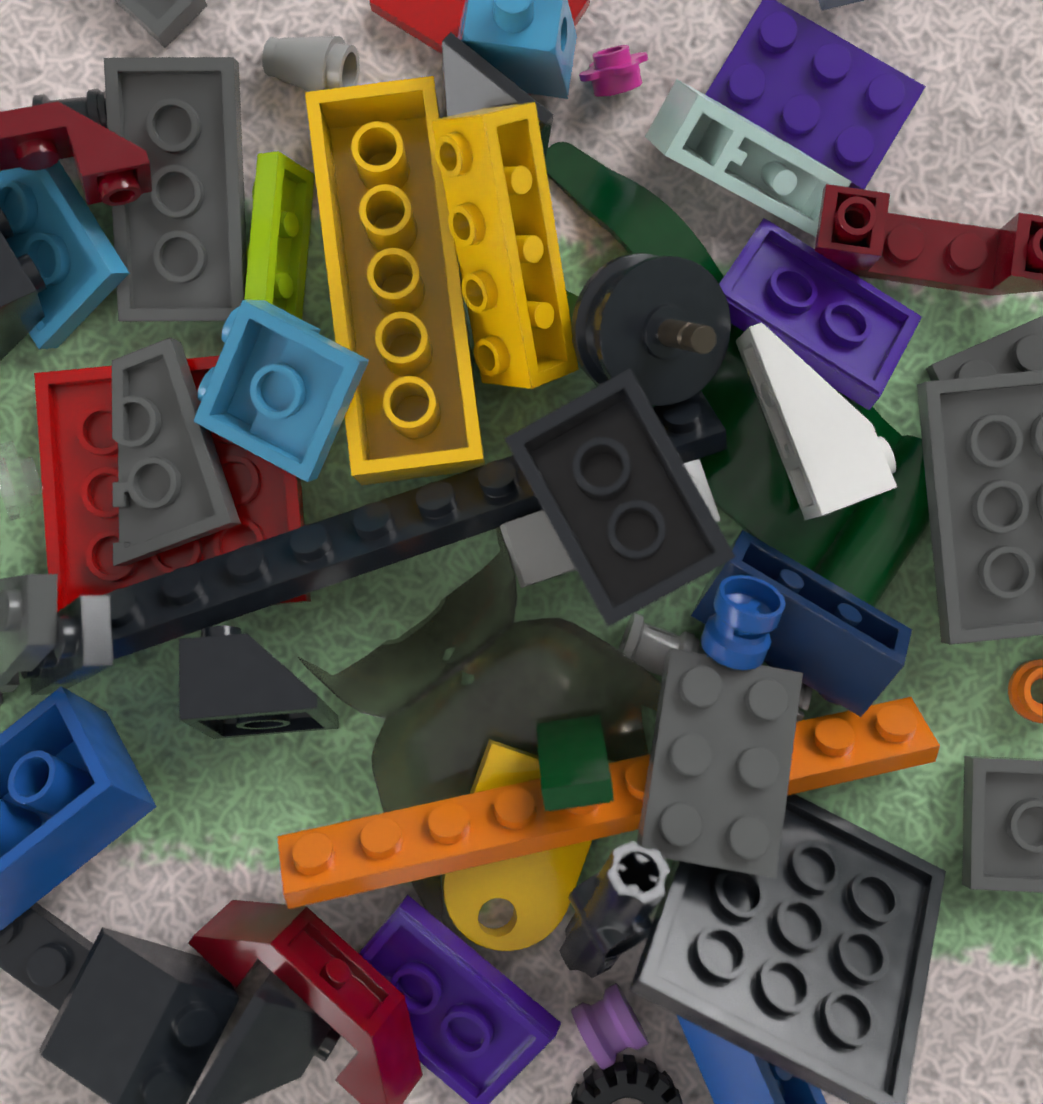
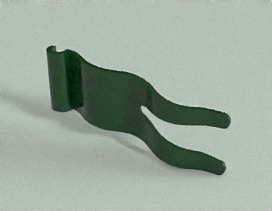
M557 142L547 149L545 160L547 176L587 215L605 228L629 254L642 253L686 258L704 267L720 284L724 276L706 248L688 225L659 197L635 181L604 166L568 142ZM566 290L572 325L573 312L578 296ZM731 324L730 339L724 360L712 380L700 390L726 429L727 449L699 458L715 505L752 536L875 607L930 523L922 439L911 435L902 436L882 418L873 406L867 410L837 391L873 424L877 437H883L890 445L896 461V471L892 475L897 487L823 516L805 520L736 344V340L744 331ZM577 359L578 366L582 369V367H581V365H580V363H579V361H578V359Z

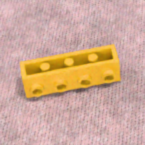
M536 103L484 108L432 120L436 142L435 156L442 173L449 210V228L455 241L462 277L461 290L468 308L475 345L474 358L480 371L482 383L533 389L579 370L572 341V325Z

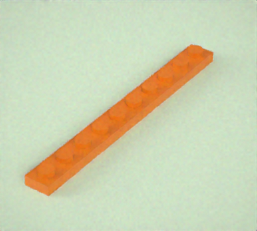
M912 697L871 705L862 717L847 710L796 722L787 796L936 762L940 745ZM650 754L608 763L614 801H611V803L545 811L539 778L277 836L283 895L288 909L639 830Z

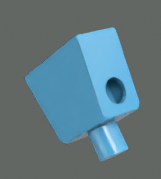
M465 0L458 32V38L526 93L568 99L577 41V33L568 0Z

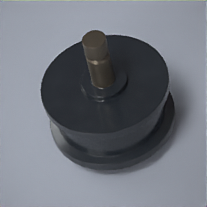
M642 253L627 254L604 264L584 285L573 312L572 341L576 357L582 369L598 386L630 368L650 405H671L682 402L697 394L717 373L729 344L731 330L730 312L726 297L719 283L709 271L696 262L675 256H657Z

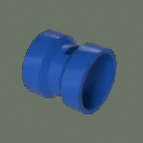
M745 575L729 576L723 579L719 585L713 602L716 613L710 616L706 622L700 639L701 645L706 654L721 665L738 670L755 669L763 664L771 644L768 632L777 628L786 606L782 594L766 581Z

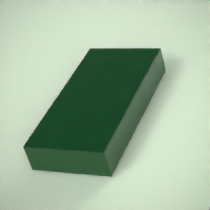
M600 715L537 723L539 769L544 810L555 811L614 801Z

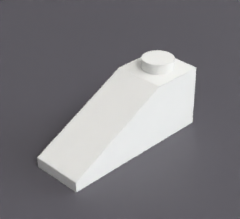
M759 323L749 327L736 340L805 520L823 516L897 487L892 475L896 471V461L888 442L881 436L877 437L873 424L763 323Z

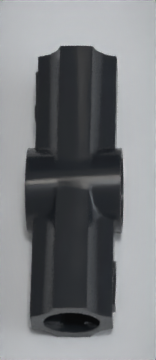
M635 841L613 849L600 872L582 882L569 894V900L576 912L565 928L566 939L559 949L569 970H579L586 973L590 978H594L610 970L622 953L632 949L648 937L652 925L649 915L665 895L664 881L670 872L665 859L658 849H646Z

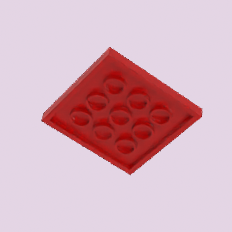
M219 356L187 358L197 392L206 373L216 366ZM112 366L34 373L48 574H57V612L81 595H104L113 590L160 576L178 568L207 560L305 525L300 478L210 431L241 524L127 566H113V543L119 542V508L113 507V483L119 482L118 442L112 439ZM307 593L275 605L311 602V595Z

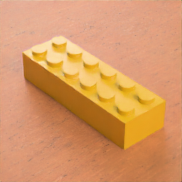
M434 76L305 92L335 342L369 360L345 414L351 475L361 485L461 473L485 465L465 305L461 290L460 267L455 241L449 228V210L442 173L435 156L436 142L431 121L440 119V111Z

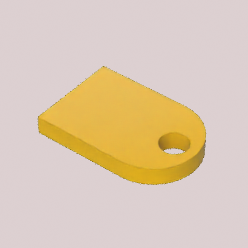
M489 739L470 794L539 779V756ZM592 840L442 874V891L451 920L465 937L477 945L491 950L514 951L540 942L556 929L565 916L570 904L569 894L577 885ZM495 898L509 901L513 905L514 910L510 921L500 928H488L479 922V911L487 901Z

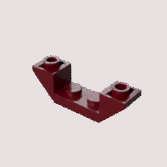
M59 101L0 112V171L19 167L30 171L43 170L52 167L60 159L73 157L87 205L100 202L110 206L125 205L137 200L143 193L152 192L150 161L146 150Z
M826 184L823 188L815 251L856 276L987 296L1043 291V216L1018 213L1001 229L888 213L890 193Z
M232 900L195 933L188 942L235 988L262 962L350 1043L357 1052L335 1081L360 1104H403L423 1076L405 995L307 906L288 909L287 904Z

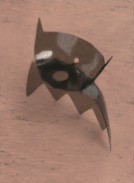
M500 527L496 528L499 553L481 571L443 598L440 604L425 619L398 639L385 641L364 658L334 675L298 657L302 664L342 702L360 713L385 718L371 756L372 771L384 813L470 794L489 739L538 755L537 723L600 715L608 760L616 762L649 754L642 722V705L657 711L661 682L628 656L573 622L561 618H541L514 622L517 604L515 571ZM455 648L449 660H443L446 649ZM463 672L474 675L472 684H461ZM440 875L411 881L424 908L441 922L443 900Z

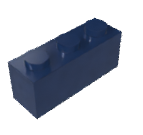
M741 530L731 546L736 558L716 568L707 582L691 616L706 625L708 618L716 613L713 602L719 585L723 579L729 576L745 575L766 581L782 594L786 606L777 628L768 632L771 644L764 662L773 668L803 673L802 682L816 690L825 700L841 705L862 717L904 667L912 629L751 534Z

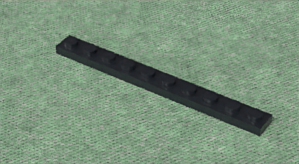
M702 391L679 403L653 407L655 414L683 463L727 449L726 429ZM514 455L439 481L430 482L424 486L366 504L345 513L304 525L298 529L251 545L242 546L236 550L178 568L160 576L113 590L110 593L104 594L110 595L113 660L499 528L500 525L541 511L543 508Z

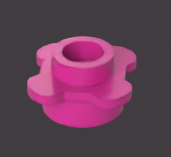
M629 45L606 48L592 55L594 63L589 65L590 68L579 73L580 81L592 82L595 96L604 97L624 93L642 84L639 64L647 61L648 55L647 52L630 54Z

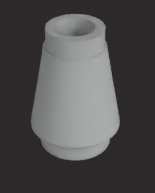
M340 36L283 37L281 39L270 37L265 43L262 55V65L266 75L276 77L308 92L356 86L360 69L358 50L355 46L346 44Z

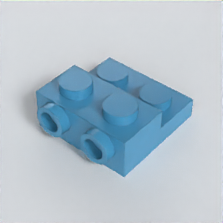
M242 300L241 305L230 313L223 326L221 337L225 344L216 366L206 373L200 383L197 397L201 403L193 422L298 478L310 482L319 476L369 360L320 335L321 329L265 300Z

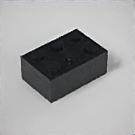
M630 368L504 438L607 627L736 558Z

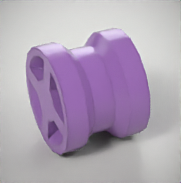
M617 983L606 988L603 999L590 1005L582 1002L571 1009L574 1021L586 1046L602 1070L615 1064L617 1054L627 1048L639 1050L649 1044L636 1014Z

